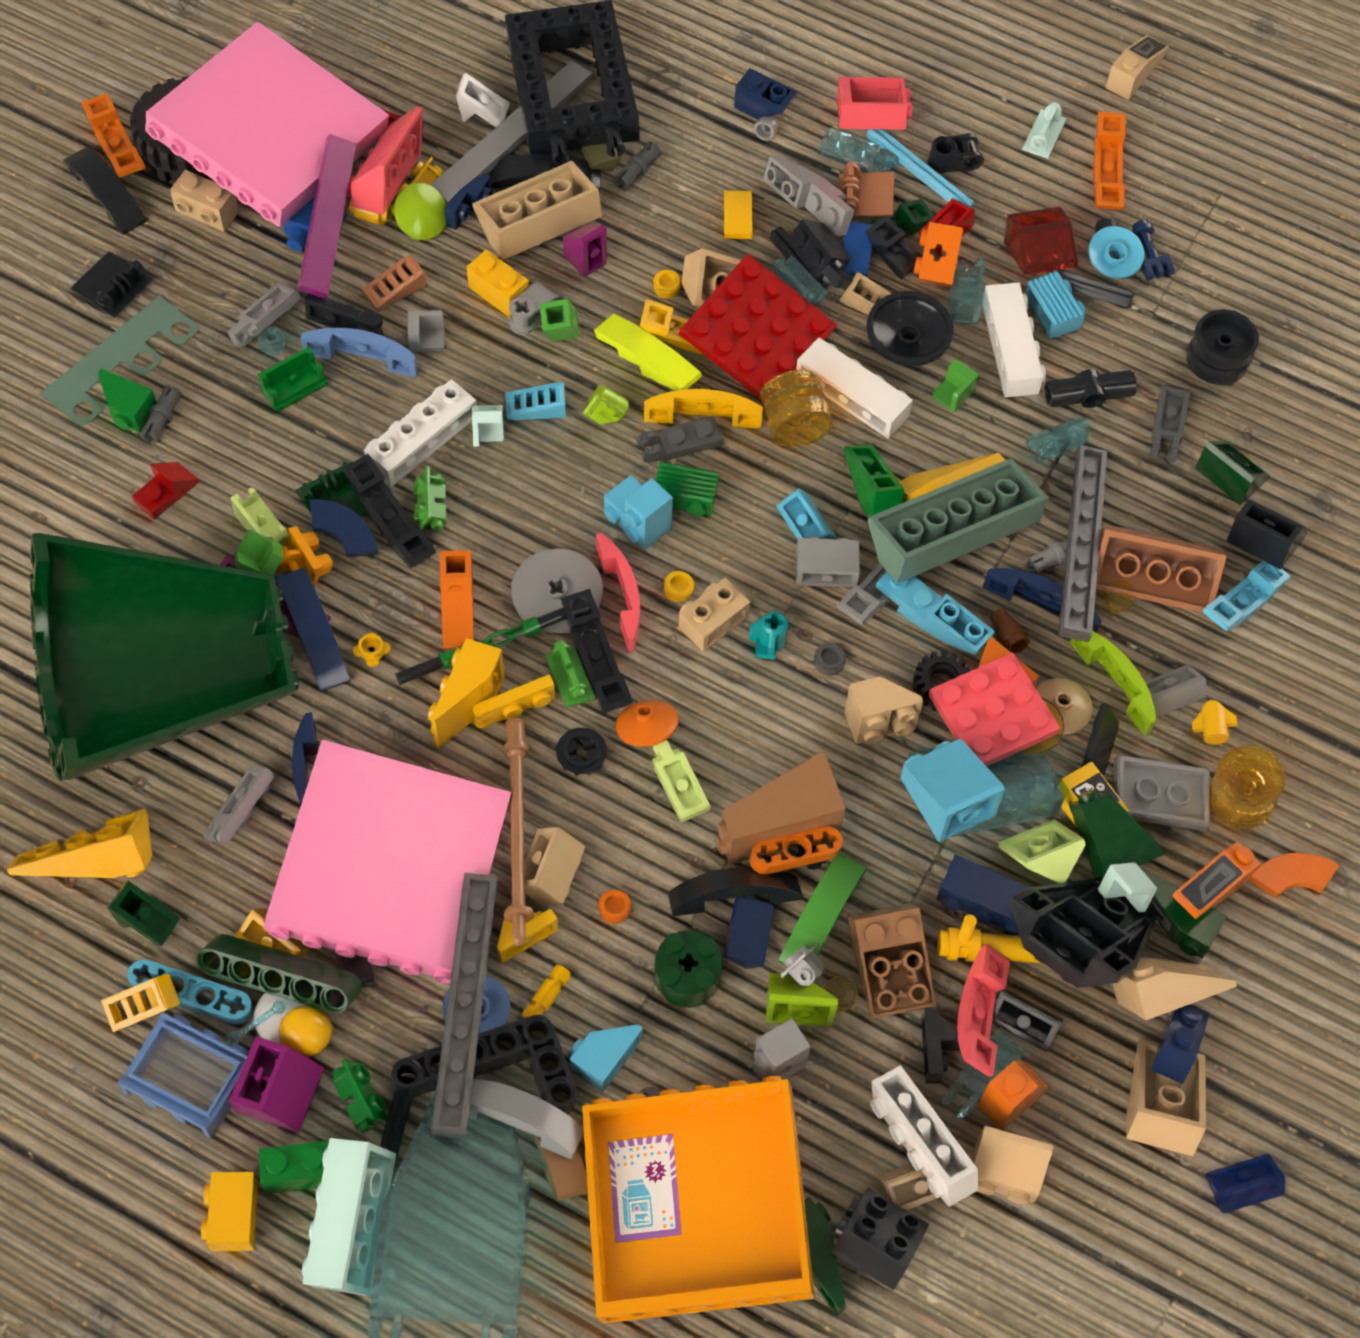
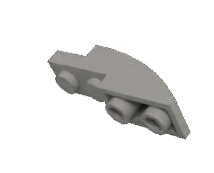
M770 155L763 180L795 208L805 207L837 236L847 235L854 209L844 202L846 194L812 171L779 156Z

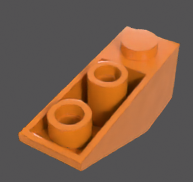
M471 550L440 551L443 651L462 646L466 638L474 640Z

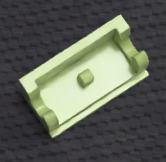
M249 488L250 496L244 501L238 494L230 498L235 516L247 531L253 530L282 544L283 547L289 538V533L259 497L254 488Z

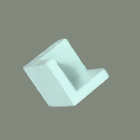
M479 405L472 407L473 447L479 446L480 442L503 441V405Z
M1134 862L1110 865L1098 891L1104 898L1125 896L1138 912H1145L1158 888Z

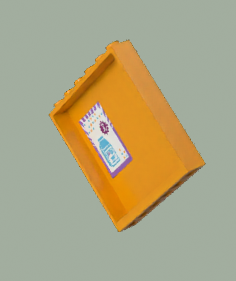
M769 1076L763 1078L760 1083L748 1084L747 1081L738 1080L729 1082L727 1084L728 1087L714 1088L712 1085H700L694 1087L693 1091L680 1093L679 1090L668 1089L661 1091L659 1096L646 1097L645 1094H631L625 1097L626 1100L612 1102V1099L599 1098L593 1100L590 1105H582L596 1318L603 1324L815 1299L793 1092L788 1079H783L780 1076Z

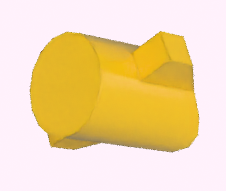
M1214 700L1207 701L1203 705L1201 712L1192 722L1193 732H1203L1204 742L1212 745L1227 742L1229 740L1228 727L1238 726L1236 715Z

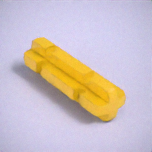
M556 965L549 974L550 979L546 978L531 999L532 1004H528L522 1012L523 1019L533 1015L543 1016V1011H548L561 992V986L564 987L571 977L568 969L561 965Z

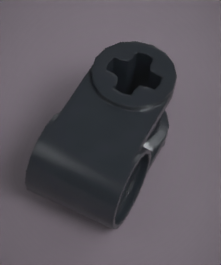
M967 133L935 138L931 146L928 165L941 174L978 169L984 163V158L977 148V136Z

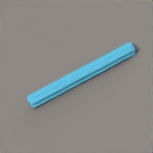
M884 129L867 130L866 136L869 140L944 200L949 202L953 198L973 208L974 201Z

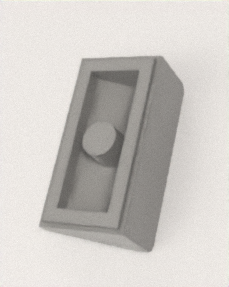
M1189 664L1145 681L1154 703L1156 718L1207 696L1206 678Z

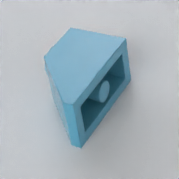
M636 1024L589 1032L584 1040L579 1038L569 1051L568 1055L571 1057L570 1070L604 1092L643 1039V1028Z

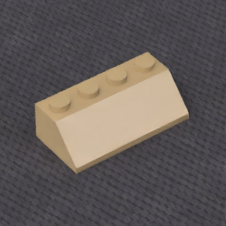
M569 161L472 203L489 244L502 260L513 257L518 253L602 217L599 190L573 161Z

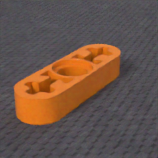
M825 826L760 841L752 849L750 865L757 873L771 874L830 860L839 854L843 838L837 829ZM822 838H826L828 842H833L832 847L828 848L826 844H821ZM791 844H799L804 848L805 854L801 857H794L788 852L787 847ZM816 846L814 853H812V847ZM781 848L780 854L777 855L778 849ZM761 852H765L767 857L772 856L770 863H766L763 858L759 859Z

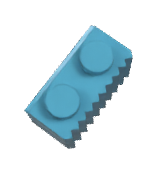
M1055 271L1044 277L1035 278L1033 281L1030 280L1027 283L1025 294L1028 298V305H1030V309L1035 313V317L1038 318V322L1043 326V330L1046 331L1049 339L1081 329L1086 315L1085 307L1081 301H1076L1072 295V288L1068 280H1063L1060 274Z

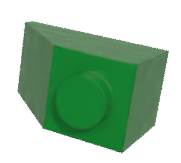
M100 368L98 376L113 422L121 429H131L140 433L150 416L149 410L151 406L157 403L153 390Z

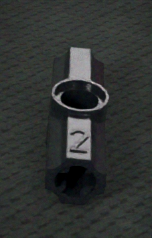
M1088 369L1078 373L1075 378L1046 381L1044 386L1045 400L1050 408L1080 403L1085 408H1094L1102 405L1109 399L1135 396L1137 391L1136 377L1131 370L1100 374L1098 370Z

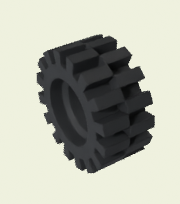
M937 651L931 652L930 658L925 655L922 661L918 663L912 688L913 691H916V694L923 698L922 705L924 707H927L930 703L932 704L931 710L937 711L929 697V689L934 687L930 682V677L933 674L943 673L954 679L971 671L969 666L964 668L966 661L963 658L957 662V654L952 653L950 658L947 657V651H942L941 656H938Z

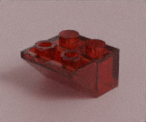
M1061 207L1007 215L1004 244L1024 275L1059 269L1064 270L1065 268L1078 266L1072 224Z

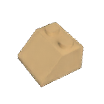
M984 1126L975 1144L971 1160L978 1169L977 1192L987 1195H993L994 1192L1007 1195L1008 1200L1017 1204L1026 1205L1028 1202L1034 1203L1040 1194L1054 1145Z

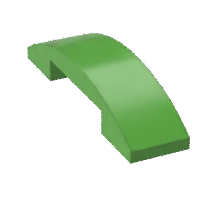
M840 853L833 859L798 919L778 959L779 963L783 964L804 945L809 950L817 944L818 947L813 952L819 957L823 945L841 912L866 872V866Z

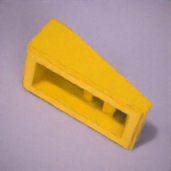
M169 974L155 977L101 1000L113 1032L180 1005V1000ZM144 990L146 991L152 1009L149 1008V1005L143 992ZM130 996H133V999L139 1012L138 1015L136 1013ZM121 1000L128 1019L124 1020L117 1001Z

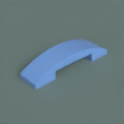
M323 328L304 332L300 337L302 348L310 347L314 356L318 358L332 360L335 351L387 361L388 372L417 377L418 374L416 356L410 350L392 339L373 332L352 328Z

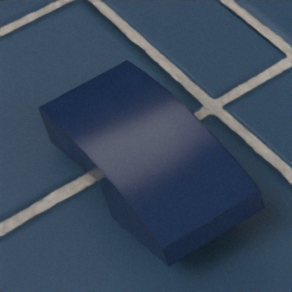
M484 174L472 180L448 202L444 208L447 227L456 230L461 221H465L468 218L470 210L475 212L472 203L493 195L490 175Z

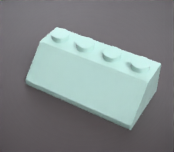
M329 1139L328 1147L325 1149L322 1158L324 1167L322 1182L316 1191L317 1209L315 1219L311 1222L309 1228V1238L311 1240L309 1252L302 1265L304 1285L371 1297L396 1153L370 1142Z

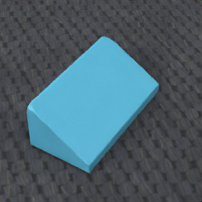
M798 488L776 506L797 539L811 536L820 539L837 538L810 496L802 489Z

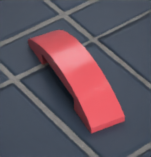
M598 533L596 534V551L603 574L616 572L627 607L626 611L620 612V629L627 652L631 653L635 650L640 626V599L636 579L628 561L619 548L606 535Z
M986 944L981 947L967 976L959 1006L957 1031L959 1047L964 1061L990 1077L994 1075L998 1045L989 1040L996 992L1006 989L1010 960Z

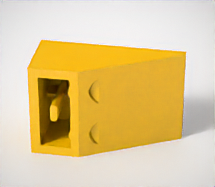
M466 638L462 648L455 650L452 658V666L454 667L450 675L446 674L440 686V693H442L438 702L434 701L428 714V720H431L430 733L433 734L435 747H442L474 721L473 706L498 695L504 681L502 649Z

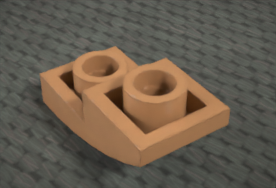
M534 1136V1141L546 1165L545 1176L556 1200L560 1201L587 1194V1173L579 1149H577L571 1160L540 1147L541 1138Z

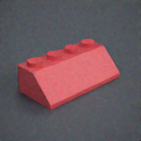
M415 107L391 123L384 134H380L375 148L370 149L365 163L362 162L355 178L352 177L350 179L348 194L351 195V207L384 215L421 157L423 107Z

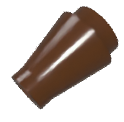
M998 609L992 613L990 620L994 625L999 643L1008 651L1014 653V655L1025 650L1030 643L1028 631L1011 617L1006 609Z

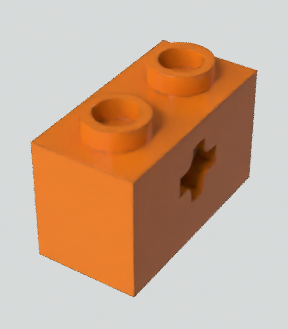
M929 222L928 229L922 228L919 246L925 247L923 257L916 258L913 273L919 275L918 282L947 288L952 287L963 233L962 227ZM936 248H941V254L946 255V257H941L939 262L934 261V255L930 254V252L934 253Z

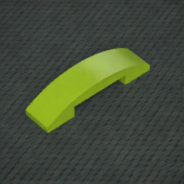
M1092 631V637L1089 642L1070 639L1069 643L1087 665L1097 660L1101 663L1131 701L1126 714L1144 737L1149 735L1156 722L1154 703L1144 679L1133 663L1114 644Z

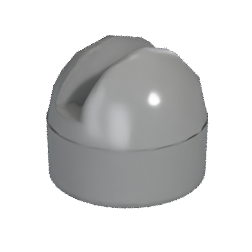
M763 116L754 125V132L757 137L765 141L771 140L778 130L777 121L769 116Z

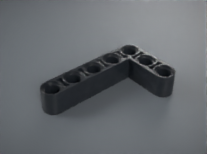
M533 1015L479 1033L477 1053L481 1055V1059L475 1062L473 1077L528 1060L542 1100L552 1104L567 1115L571 1113L577 1094L576 1086L553 1024L547 1017ZM539 1030L546 1037L542 1040H534L529 1036V1033ZM501 1041H509L514 1047L509 1051H503L496 1045ZM442 1046L397 1061L391 1071L393 1091L401 1098H414L436 1090L438 1072L433 1071L431 1067L433 1064L440 1062ZM544 1061H552L557 1065V1069L546 1071L541 1068L540 1064ZM404 1073H410L416 1077L415 1081L410 1084H404L398 1078ZM555 1092H564L568 1095L569 1100L559 1103L553 1100L551 1096Z

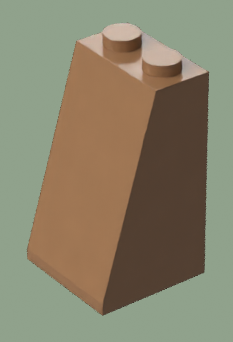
M825 752L816 754L722 810L721 823L717 824L719 836H716V842L720 854H726L729 865L749 860L754 845L760 841L825 826L833 827L839 832L841 831L845 806ZM791 844L787 849L797 847L799 844ZM761 852L760 856H764L765 852Z

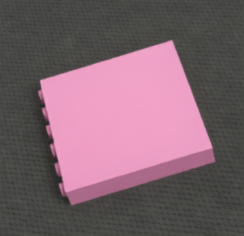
M257 21L146 111L145 131L153 139L159 140L170 148L175 155L181 156L191 163L196 170L209 176L221 188L227 189L238 197L243 204L249 205L256 210L265 220L271 221L280 228L315 197L326 138L329 134L357 144L353 160L355 162L378 141L381 133H385L389 114Z
M322 740L266 914L264 930L277 939L287 940L289 937L298 939L310 948L320 949L323 946L334 949L335 953L344 957L352 958L355 955L367 957V961L373 965L387 966V964L400 967V970L406 974L419 975L423 973L433 976V979L439 983L450 984L464 873L489 875L511 792Z

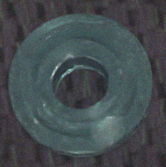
M269 327L259 333L257 342L259 348L264 353L278 355L286 347L287 337L283 330Z

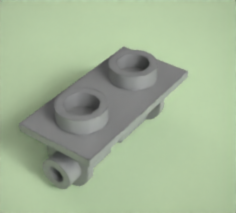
M815 944L809 950L804 945L783 963L787 969L780 976L783 978L786 974L790 973L800 985H811L824 972L823 962L813 952L818 945Z

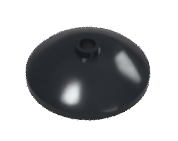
M901 291L883 297L872 307L868 315L866 331L872 347L885 359L900 365L920 366L939 359L948 350L953 339L954 325L948 310L935 298L920 292Z

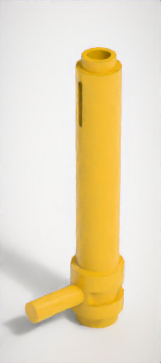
M966 915L964 917L960 930L955 927L939 930L937 952L938 956L946 957V960L957 961L958 958H965L966 962H974L981 947L987 944L1012 962L1043 964L1023 948L1020 935L981 933L980 929H975L977 919L973 915Z

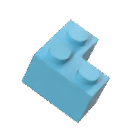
M630 475L604 495V514L611 523H617L624 530L625 535L631 542L638 543L645 550L671 530L673 497L653 478L641 485Z

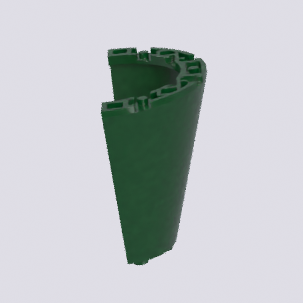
M32 533L30 560L33 574H30L32 643L35 655L37 656L35 676L44 738H47L50 747L48 749V756L53 772L59 781L74 779L293 694L295 690H298V674L296 671H292L291 666L293 647L283 637V634L288 632V621L286 615L281 614L280 609L283 603L281 587H276L274 575L49 534Z

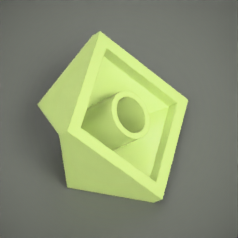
M1054 819L998 842L1001 850L1027 869L1057 883H1065L1074 865L1080 859L1085 847V841L1082 837Z

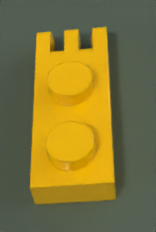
M550 674L475 704L473 706L474 725L477 728H484L504 719L516 718L523 711L533 707L541 708L549 704L551 700L555 699V684Z

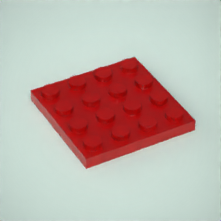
M748 253L684 324L678 334L766 405L770 406L798 373L796 368L797 360L818 338L826 341L838 324Z

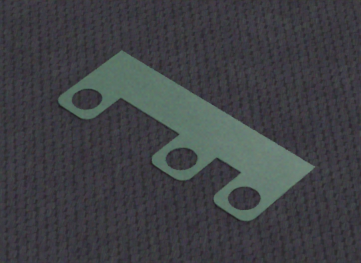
M159 295L40 394L76 424L84 426L102 411L101 405L85 393L100 380L98 376L100 368L110 372L123 361L137 374L146 375L161 363L162 357L145 342L160 331L175 344H183L198 332V325ZM175 323H187L190 327L189 333L184 337L174 336L171 333V328ZM143 352L153 356V363L146 368H140L134 363L135 357ZM87 402L93 406V412L89 417L79 418L74 414L75 406L79 403Z

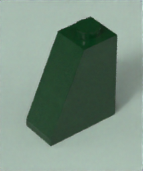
M1096 789L1079 794V800L1069 804L1079 835L1085 841L1084 849L1095 877L1104 878L1109 866L1113 864L1135 862L1139 866L1164 855L1163 849L1111 794L1097 793Z

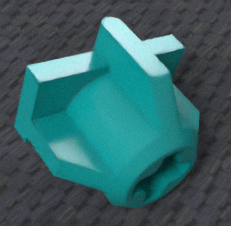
M777 610L766 613L759 617L758 621L750 624L749 641L756 642L755 658L775 660L776 651L781 650L785 646L788 620L784 615L778 613Z

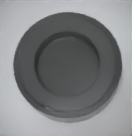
M822 644L815 652L814 665L824 675H836L844 668L845 652L837 644Z

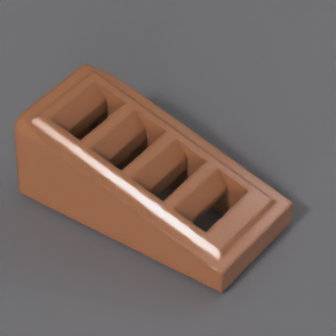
M408 255L362 288V292L378 312L426 286L425 273L415 259ZM401 279L403 282L400 284L397 280ZM389 284H390V285L392 286V288H393V290H391V291H390V290L388 289V287H387V285H389ZM380 290L384 297L380 298L376 291Z

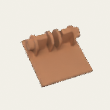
M856 162L847 163L843 173H839L838 189L846 194L844 202L854 209L852 217L893 216L895 172L860 173V167Z

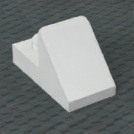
M467 73L462 75L456 94L462 121L465 122L474 114H477L497 127L505 120L510 102Z

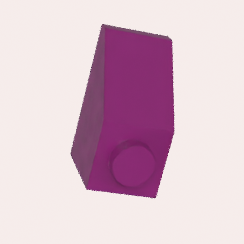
M586 224L577 230H572L563 238L564 257L583 277L588 276L607 264V228L604 225Z

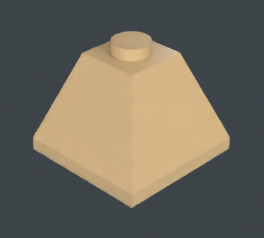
M703 248L686 255L682 285L692 305L700 307L741 260Z

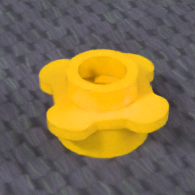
M375 633L364 635L359 640L358 645L353 648L354 656L364 659L369 667H376L379 664V660L391 651L390 644L383 642L382 638ZM370 648L375 649L373 652L369 651Z

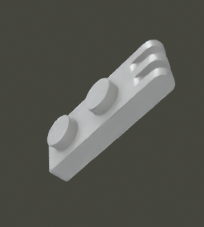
M249 767L205 830L204 839L208 842L228 843L240 825L250 818L251 810L258 799L268 792L269 784L275 775L266 767Z

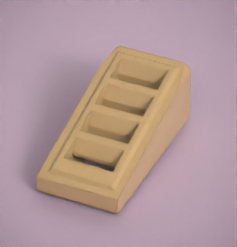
M857 271L852 278V283L845 289L839 301L850 308L869 315L877 299L880 300L892 293ZM866 294L871 296L869 301L865 299Z

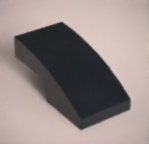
M887 215L866 230V234L875 250L901 280L914 271L916 258L920 256L903 241L906 233Z

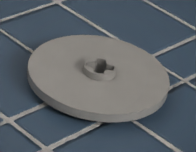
M547 549L530 556L519 566L512 580L511 597L516 612L523 620L534 616L537 618L563 608L561 603L562 597L587 589H591L599 610L603 600V582L596 566L582 554L568 549ZM552 587L555 589L563 587V593L556 592L553 595ZM567 620L541 629V631L548 633L570 632Z

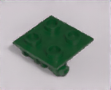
M344 462L341 467L333 471L328 470L324 476L320 474L317 479L309 483H303L302 487L295 490L310 514V499L328 500L342 504L360 517L367 514L342 471L344 467L353 462Z

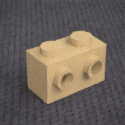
M184 170L170 189L176 212L223 232L239 212L235 195L227 189L221 188L216 182L190 171Z
M725 577L717 584H710L695 601L690 600L683 605L679 612L678 628L704 652L749 617L750 601Z
M560 827L537 829L524 862L525 894L540 905L563 904L569 894L575 872L581 863L585 846Z

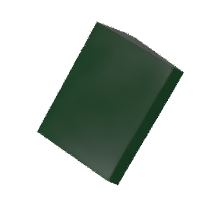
M1226 440L1208 441L1195 467L1198 472L1240 505L1270 478L1269 474Z

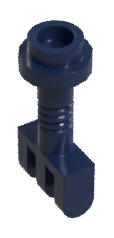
M1140 220L1134 223L1131 232L1140 239L1147 259L1143 261L1141 266L1145 279L1147 281L1152 280L1154 274L1156 278L1164 277V270L1167 276L1174 275L1175 268L1169 254L1159 256L1151 238V234L1154 232L1153 225L1148 223L1147 220Z

